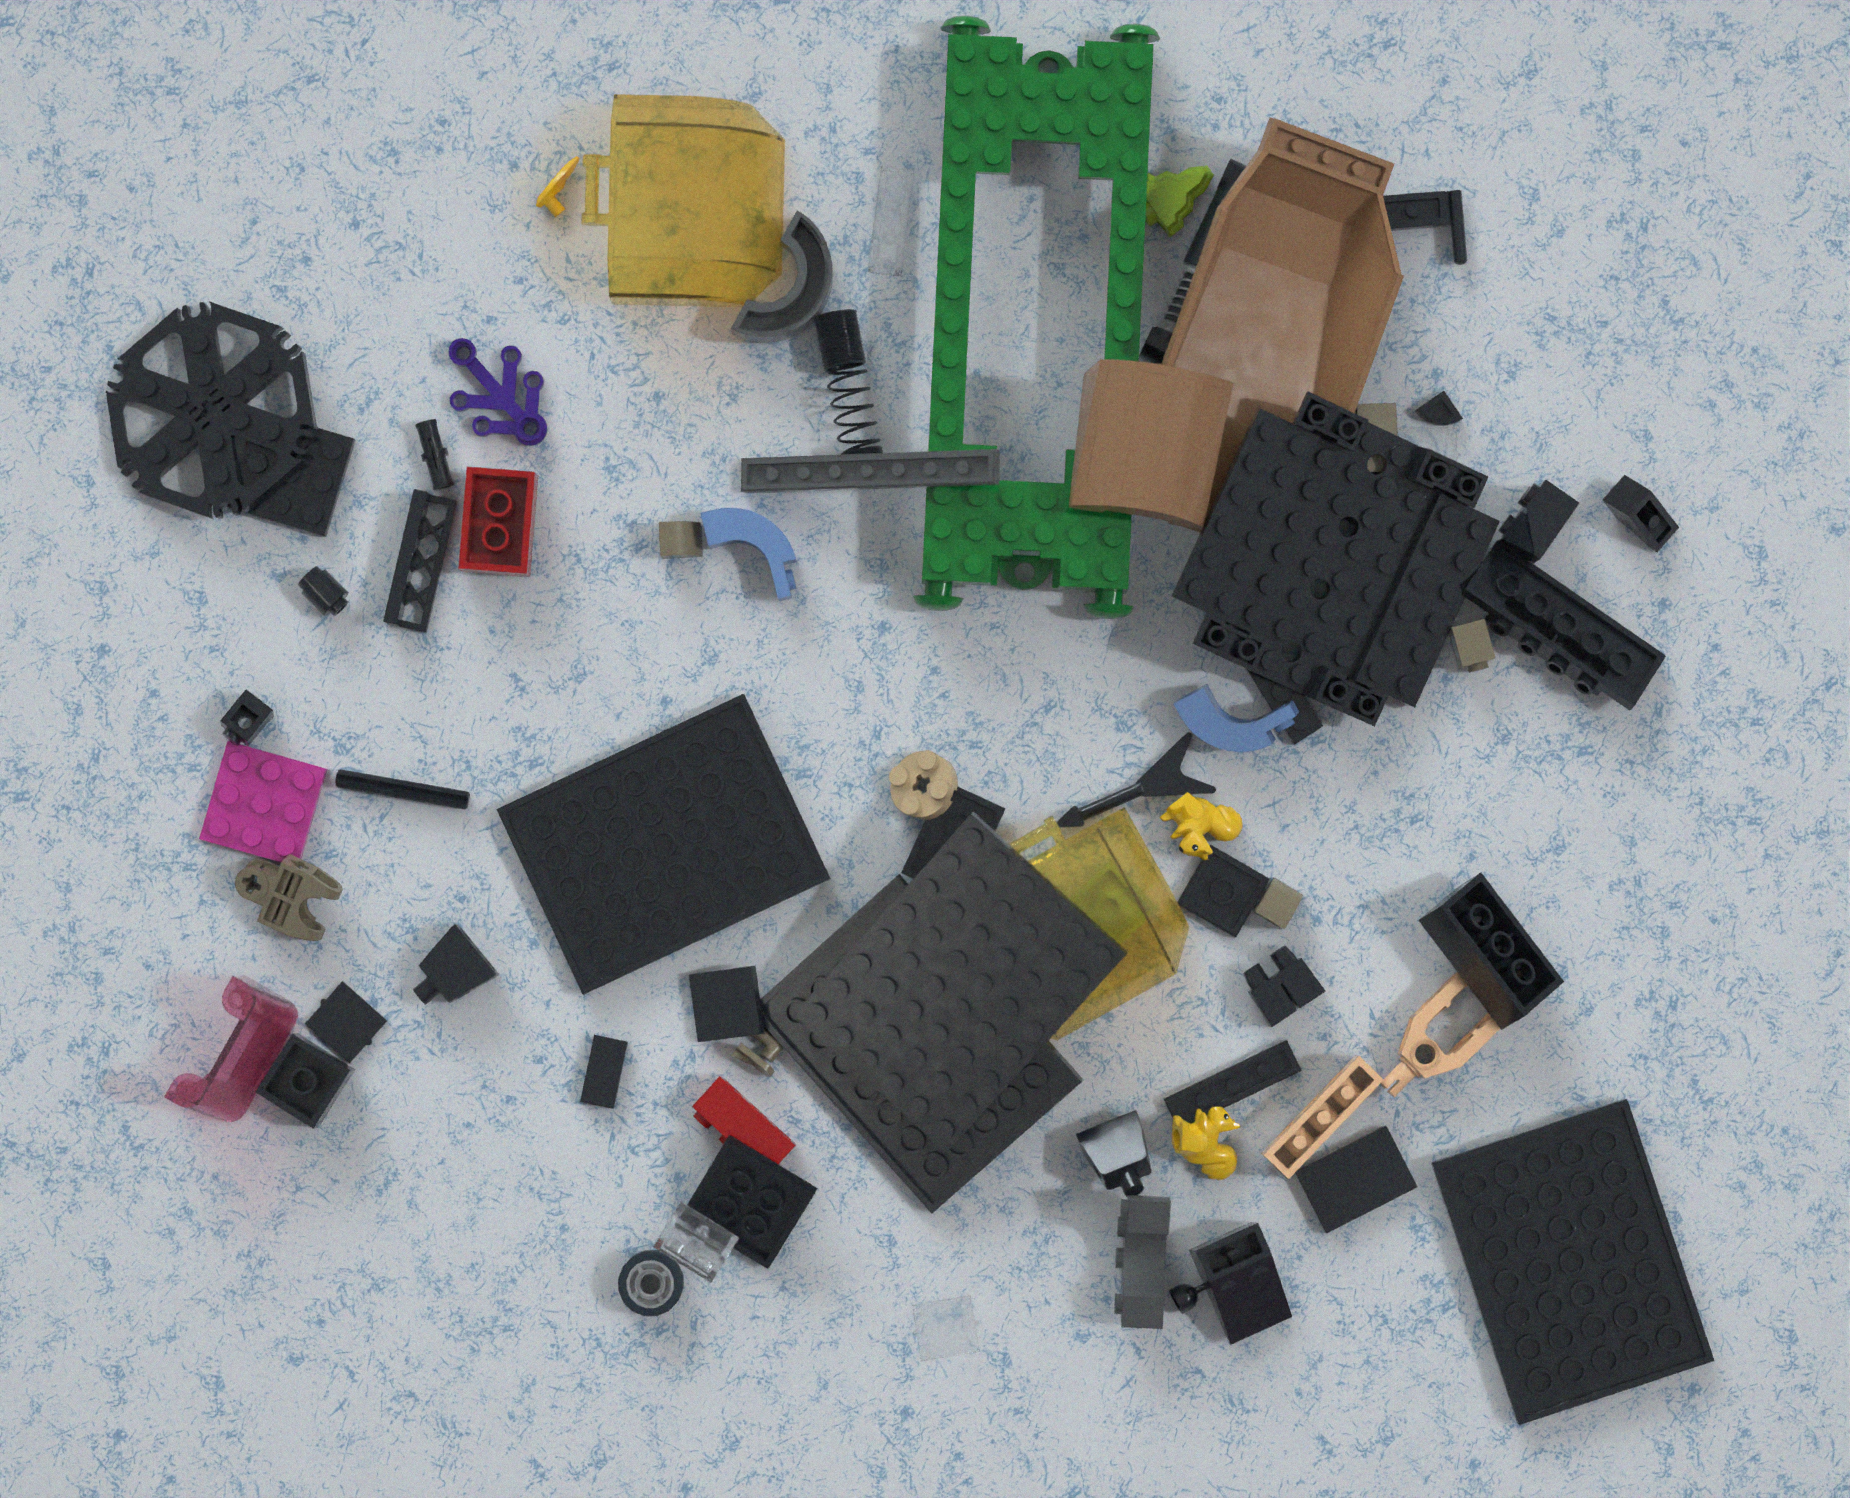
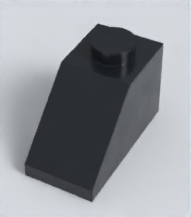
M1626 475L1618 481L1602 500L1622 524L1655 552H1658L1679 528L1653 492Z

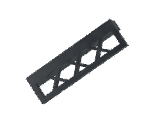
M413 490L383 619L384 623L427 633L457 500L431 495L422 490ZM429 502L448 506L445 520L435 526H432L426 516ZM426 522L427 526L429 527V530L422 533L424 523ZM443 527L440 538L436 531ZM433 534L439 543L438 551L425 560L419 550L420 541ZM418 555L422 562L415 566L416 557ZM435 560L434 568L432 571L428 564ZM425 566L431 576L430 585L417 592L411 583L412 575ZM410 588L414 595L407 599ZM428 593L426 603L424 604L421 596ZM416 599L424 610L421 624L402 620L405 606Z

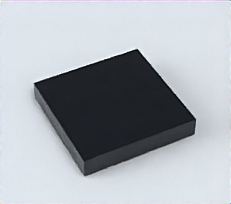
M1210 845L1213 853L1208 855L1207 860L1200 861L1176 904L1236 938L1270 878Z
M756 965L689 975L698 1042L765 1033Z

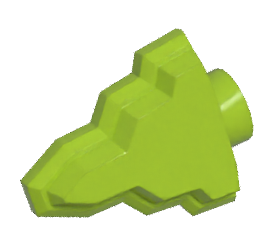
M1208 165L1189 167L1179 174L1165 171L1157 176H1153L1148 173L1146 224L1151 227L1158 223L1170 238L1184 227L1183 219L1193 211L1194 200L1206 191L1214 177Z

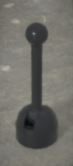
M1203 1283L1197 1287L1189 1284H1180L1170 1289L1169 1293L1180 1313L1184 1314L1196 1306L1198 1293L1206 1289Z

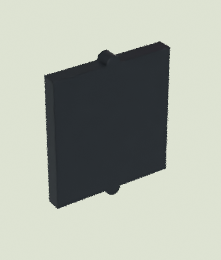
M342 981L327 999L320 1001L321 1006L305 1024L345 1060L351 1063L366 1045L372 1044V1038L388 1020Z

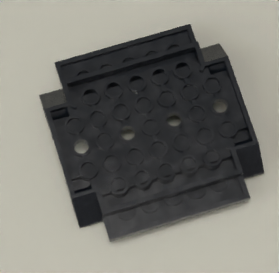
M1308 391L1293 423L1261 408H1257L1204 523V528H1202L1171 596L1206 612L1192 644L1374 727L1389 696L1415 708L1465 599L1461 594L1478 570L1500 522L1473 509L1489 477L1438 452L1420 447L1369 423L1368 419ZM1378 454L1383 459V468L1380 472L1373 474L1369 471L1367 462L1372 455ZM1345 517H1351L1355 523L1354 531L1348 536H1343L1339 531V523ZM1322 579L1326 583V593L1321 598H1314L1310 591L1311 585L1314 581ZM1295 642L1298 646V654L1293 660L1287 661L1282 655V649L1286 643Z

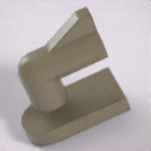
M764 1026V1034L752 1035L765 1046L759 1054L762 1058L743 1043L739 1044L731 1056L752 1065L765 1076L771 1077L775 1071L763 1059L772 1063L783 1050V1047Z

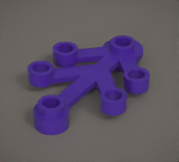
M465 338L454 340L448 350L450 359L457 366L467 367L492 396L467 394L465 391L458 390L450 396L452 408L458 412H464L469 408L505 410L514 421H491L487 416H478L472 423V429L476 435L487 437L491 433L515 435L520 443L527 446L541 443L545 439L548 430L545 419L538 414L540 390L544 386L543 376L537 371H529L525 374L523 384L527 389L524 412L515 402L517 366L522 360L520 350L510 345L501 351V360L504 363L501 386L476 358L477 350L470 340ZM461 348L469 349V357L463 360L459 359L457 356L458 351ZM508 351L517 352V359L514 362H507L505 360V355ZM531 376H538L540 378V383L537 387L532 388L528 386L527 382ZM459 395H463L467 399L463 407H457L454 404L455 398ZM482 420L489 423V428L485 432L477 430V424ZM529 423L537 426V431L533 435H527L524 431L525 426Z

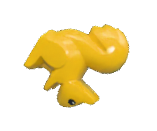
M1188 792L1166 809L1167 811L1160 816V819L1164 822L1174 820L1177 823L1178 827L1170 838H1183L1179 843V850L1185 855L1199 857L1202 860H1207L1208 855L1213 853L1203 835L1208 832L1216 840L1223 842L1232 841L1239 836L1243 828L1240 814L1231 806L1226 807L1220 804L1215 807L1209 801L1194 797Z
M1219 1105L1212 1106L1207 1116L1205 1112L1198 1108L1196 1109L1194 1123H1187L1178 1115L1173 1116L1171 1142L1174 1151L1181 1154L1188 1162L1202 1165L1201 1171L1209 1179L1224 1180L1235 1171L1237 1154L1231 1146L1218 1143L1219 1133L1238 1129L1240 1124L1231 1119L1227 1111Z

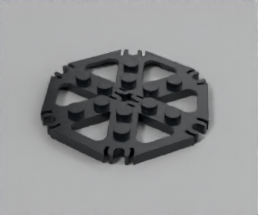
M209 301L211 314L210 308L204 302H199L200 314L196 317H192L191 309L187 305L182 306V310L176 308L122 354L118 360L127 362L130 366L127 368L121 364H114L113 368L123 373V380L120 383L108 381L107 385L113 390L118 391L119 394H112L106 391L117 467L122 469L121 473L126 477L134 471L139 473V477L132 484V487L137 490L142 489L139 493L211 519H213V506L215 517L223 519L222 509L226 504H231L232 513L238 516L241 514V505L238 501L241 500L242 512L247 513L301 467L306 461L296 459L293 455L297 453L300 456L308 457L310 452L300 448V441L303 438L313 440L316 438L312 432L304 429V427L318 429L306 355L304 352H301L302 348L298 344L293 345L290 349L284 348L285 341L291 335L286 330L282 331L284 330L282 326ZM222 323H231L256 332L259 336L258 346L224 375L217 327ZM171 333L179 334L182 339L188 383L146 369L143 365L145 354ZM284 372L292 375L297 402V411L292 417L285 418L248 405L252 399ZM137 402L176 416L142 446L132 447L129 444L124 417V408L128 403ZM208 403L219 405L215 409L218 413L215 418L210 415L204 416L207 413L205 406ZM234 437L273 450L278 455L277 464L252 486H242ZM199 446L205 485L203 493L198 497H191L164 487L161 478Z

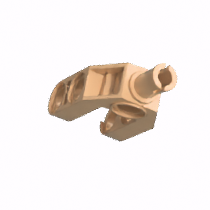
M1458 972L1448 979L1409 1018L1397 1053L1400 1056L1399 1060L1401 1062L1380 1083L1384 1089H1388L1396 1081L1387 1091L1394 1098L1415 1076L1417 1078H1428L1462 1067L1500 1029L1490 1014L1487 1013L1446 1054L1442 1052L1436 1042L1425 1034L1430 1021L1443 1009L1448 1008L1452 1004L1451 1001L1468 986ZM1421 1044H1425L1431 1049L1432 1056L1426 1064L1418 1062L1415 1056L1416 1049Z

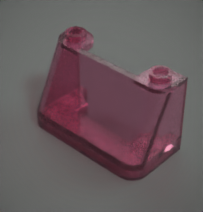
M245 975L232 976L223 992L222 1004L225 1010L238 1018L239 1021L210 1073L204 1078L192 1073L182 1074L176 1077L164 1098L181 1107L224 1122L237 1121L247 1112L257 1094L255 1091L278 1057L298 1019V1010L290 1000Z

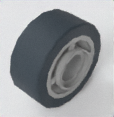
M645 1250L633 1255L622 1267L618 1278V1291L623 1303L632 1312L642 1316H659L668 1312L679 1301L684 1289V1275L679 1264L669 1254L658 1250ZM653 1274L659 1278L660 1288L658 1291L648 1292L643 1288L642 1279L645 1275Z

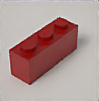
M719 1076L692 1106L697 1111L693 1117L706 1129L713 1126L722 1134L719 1138L722 1144L731 1135L777 1164L796 1146L794 1141L722 1076Z

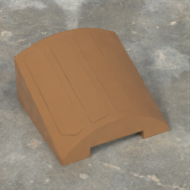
M1100 359L1083 376L1069 507L1099 513L1108 510L1167 520L1168 524L1195 529L1204 528L1234 382L1174 366L1138 361Z

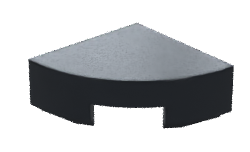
M1445 391L1415 410L1423 420L1439 426L1452 425L1463 419Z

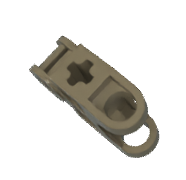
M291 854L281 862L280 867L265 859H254L235 878V888L239 895L244 899L263 906L257 922L287 936L307 941L321 940L326 930L322 924L315 921L316 917L308 910L307 900L309 898L320 899L321 897L338 900L343 891L341 884L325 871Z

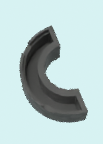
M798 210L781 238L782 247L793 256L797 264L798 274L794 286L784 297L774 302L758 303L747 299L731 327L732 335L757 343L783 341L806 330L815 322L814 318L824 310L833 283L830 251L818 227Z
M1128 1195L1127 1199H1121L1117 1237H1123V1248L1116 1247L1115 1268H1122L1121 1294L1115 1293L1114 1314H1121V1327L1163 1329L1165 1251L1167 1235H1169L1170 1197Z

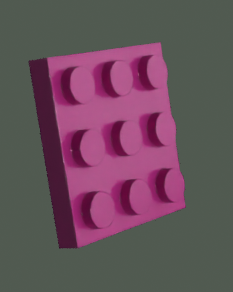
M227 741L199 839L278 862H282L289 854L302 859L327 769L241 744L236 746Z

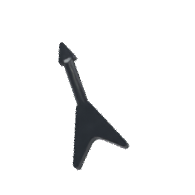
M1186 733L1134 785L1081 808L1073 806L1055 823V827H1081L1084 825L1085 820L1140 796L1184 795L1187 792L1191 795L1215 793L1216 788L1214 786L1185 776L1181 772L1180 766L1192 739V733Z

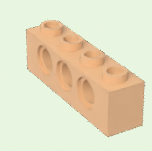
M1355 1055L1261 1154L1284 1177L1289 1179L1384 1079L1360 1056Z

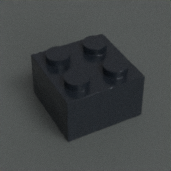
M293 1033L255 1092L312 1129H315L321 1125L356 1069L299 1033Z

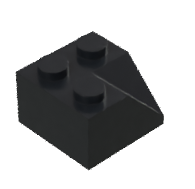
M1546 479L1539 485L1533 483L1531 487L1527 488L1518 501V504L1522 506L1515 517L1509 514L1498 530L1503 534L1499 541L1533 564L1542 558L1579 505L1578 501Z

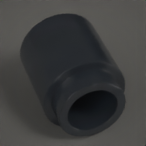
M315 566L298 583V586L303 590L302 595L324 616L330 613L336 616L349 603L345 599L349 592L326 569L322 571L318 566Z

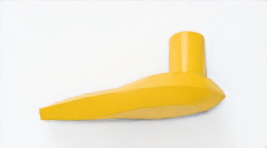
M575 156L560 169L537 198L536 207L541 208L545 205L555 218L565 210L555 195L564 188L566 180L576 168L580 160L578 156Z

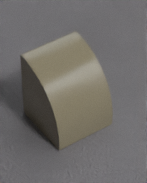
M659 522L660 556L662 559L703 557L700 522Z
M1273 877L1253 912L1280 929H1285L1301 902L1303 894Z

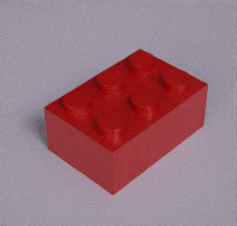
M467 466L459 570L467 573L530 577L539 477L536 472Z

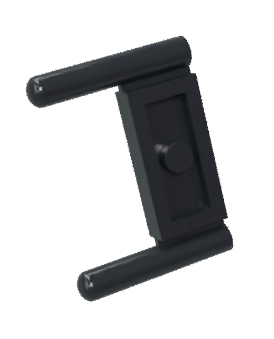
M1461 190L1383 196L1391 231L1447 227L1451 225L1454 263L1463 265L1467 262Z

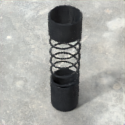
M854 309L832 311L814 318L815 326L817 327V337H819V347H821L820 353L822 354L824 371L829 374L844 375L831 381L827 385V389L836 392H848L833 399L830 406L837 409H853L840 414L833 422L839 426H857L838 435L837 441L848 444L861 443L846 449L840 455L883 453L881 446L863 447L880 442L881 439L879 438L867 440L840 439V437L850 432L878 423L876 421L862 423L837 422L838 419L846 415L872 408L874 404L855 406L833 404L844 397L871 389V387L848 389L830 387L840 380L867 373L868 371L866 369L841 371L859 367L866 363L864 347H862V337H860L861 331L858 324V315Z

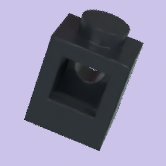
M246 689L220 720L221 726L225 729L222 735L236 746H239L241 742L249 746L266 724L273 719V709ZM243 718H248L252 721V725L247 729L239 726V722Z

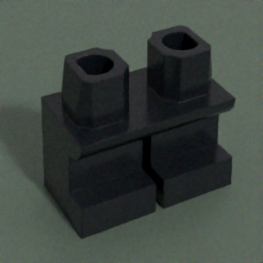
M1282 946L1269 955L1279 969L1271 977L1267 976L1259 963L1243 973L1251 989L1248 993L1256 1003L1269 1027L1275 1026L1296 1012V1007L1302 1008L1326 992L1303 959H1297L1286 946ZM1281 984L1284 986V988L1286 989V991H1287L1288 994L1290 995V998L1288 997V995L1286 994V992H1285L1284 989L1282 988Z

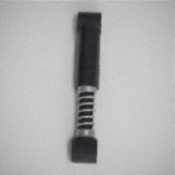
M1230 158L1217 186L1215 195L1183 260V264L1186 266H1184L1182 271L1183 278L1178 279L1180 285L1174 288L1175 295L1170 296L1172 302L1167 304L1168 311L1163 312L1164 318L1160 319L1158 326L1151 328L1139 354L1140 358L1150 363L1162 364L1217 207L1246 168V165Z

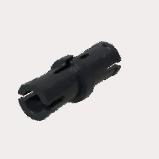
M436 419L415 424L423 449V454H421L422 462L427 463L433 490L436 491L453 486L454 482L452 481L446 456L449 455L448 450L443 448ZM430 441H432V443H433V447H434L435 455H436V458H437V461H438L439 469L437 468V465H436V461H435V457H434V453H433V450H432Z

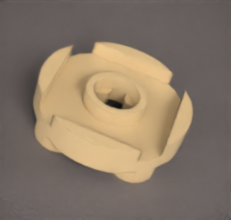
M930 750L918 751L906 756L889 773V781L891 782L890 793L895 806L906 815L920 820H931L942 815L952 804L950 799L953 796V791H957L958 779L954 767L949 761ZM921 779H930V783L926 785L927 791L925 793L917 790Z

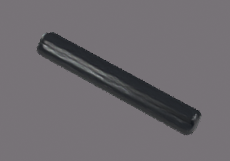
M342 769L338 770L335 779V786L339 788L464 810L468 808L470 793L467 791Z

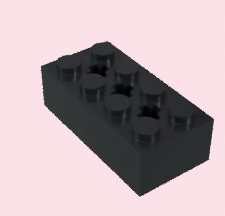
M1481 872L1458 886L1418 920L1501 1030L1525 1017L1564 982Z

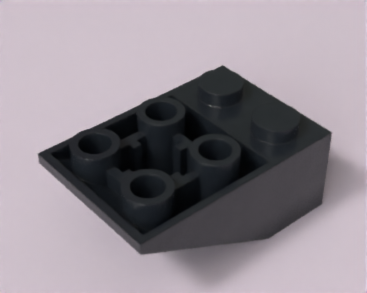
M1247 1223L1189 1249L1230 1345L1292 1317L1272 1253L1259 1223Z

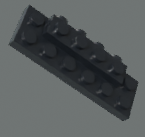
M1499 540L1491 547L1461 594L1488 613L1485 620L1490 622V629L1495 634L1502 637L1507 635L1519 642L1518 648L1524 654L1529 656L1538 655L1547 662L1546 667L1550 672L1556 675L1565 674L1574 680V686L1579 692L1585 695L1593 693L1595 696L1603 692L1629 711L1636 705L1666 657L1665 654Z

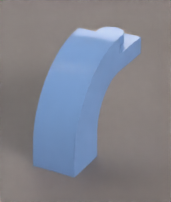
M720 508L700 513L710 549L734 543L747 544L758 549L769 562L778 600L783 601L792 598L790 590L797 588L792 569L785 570L784 565L796 563L797 560L790 542L773 522L758 513L741 508Z
M1208 684L1201 686L1174 702V706L1183 722L1198 738L1214 747L1233 752L1255 751L1272 745L1276 739L1271 729L1274 728L1277 733L1295 724L1292 718L1296 717L1299 713L1294 701L1291 700L1255 719L1236 718L1220 707Z

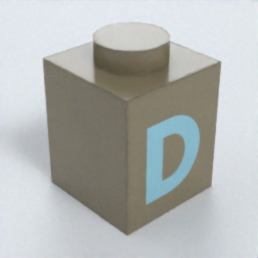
M1485 619L1451 628L1449 637L1458 669L1467 667L1469 673L1489 668L1487 661H1491L1496 657Z

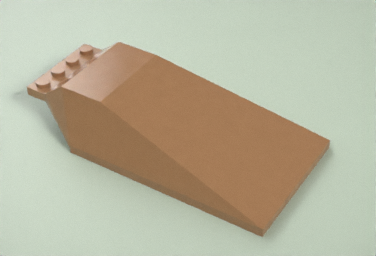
M1269 117L1257 152L1217 207L1162 361V365L1194 370L1234 382L1205 521L1257 408H1261L1293 423L1308 391L1355 413L1404 275L1401 274L1383 198L1395 163ZM1185 527V528L1194 530V531L1199 532V533H1200L1201 530H1202V529H1195V528Z

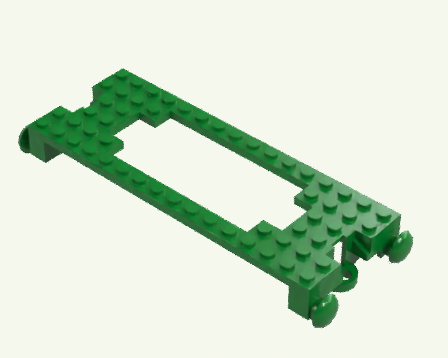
M955 16L944 21L941 30L951 34H948L928 451L997 449V446L963 444L976 174L1010 175L1012 142L1080 145L1078 179L1112 180L1104 359L1139 362L1154 44L1149 43L1160 40L1158 32L1147 25L1125 24L1113 30L1110 38L1119 42L1085 41L1084 46H1077L1076 67H1073L1068 58L1059 52L1051 50L1034 54L1027 60L1025 65H1022L1023 43H1017V37L979 36L988 34L991 30L986 21L974 16ZM1044 60H1052L1057 64L1058 72L1042 73L1039 71V65ZM1066 449L1064 483L999 480V485L926 487L922 584H925V595H914L913 598L917 605L928 610H952L959 607L964 599L952 596V586H997L999 567V573L1002 578L1013 588L1021 590L1034 589L1044 583L1053 565L1052 589L1095 592V603L1083 604L1087 613L1103 619L1126 617L1131 614L1134 606L1122 605L1123 594L1127 593L1129 585L1132 514L1108 510L1099 513L1069 507L1075 456L1074 449ZM1013 550L1040 551L1039 556L1013 555ZM1026 563L1032 566L1034 569L1032 580L1021 582L1016 578L1014 571L1018 565Z

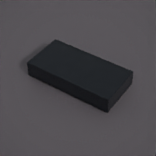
M594 1035L580 1102L614 1109L628 1041Z

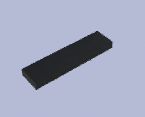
M1284 1040L1164 1098V1101L1172 1118L1178 1115L1187 1123H1194L1196 1109L1198 1108L1205 1112L1207 1116L1210 1108L1214 1105H1219L1223 1108L1228 1107L1302 1070L1288 1041Z

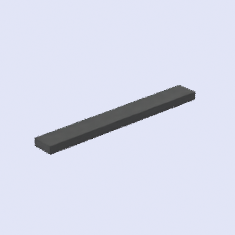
M983 449L741 458V492L770 493L999 485L1000 450Z

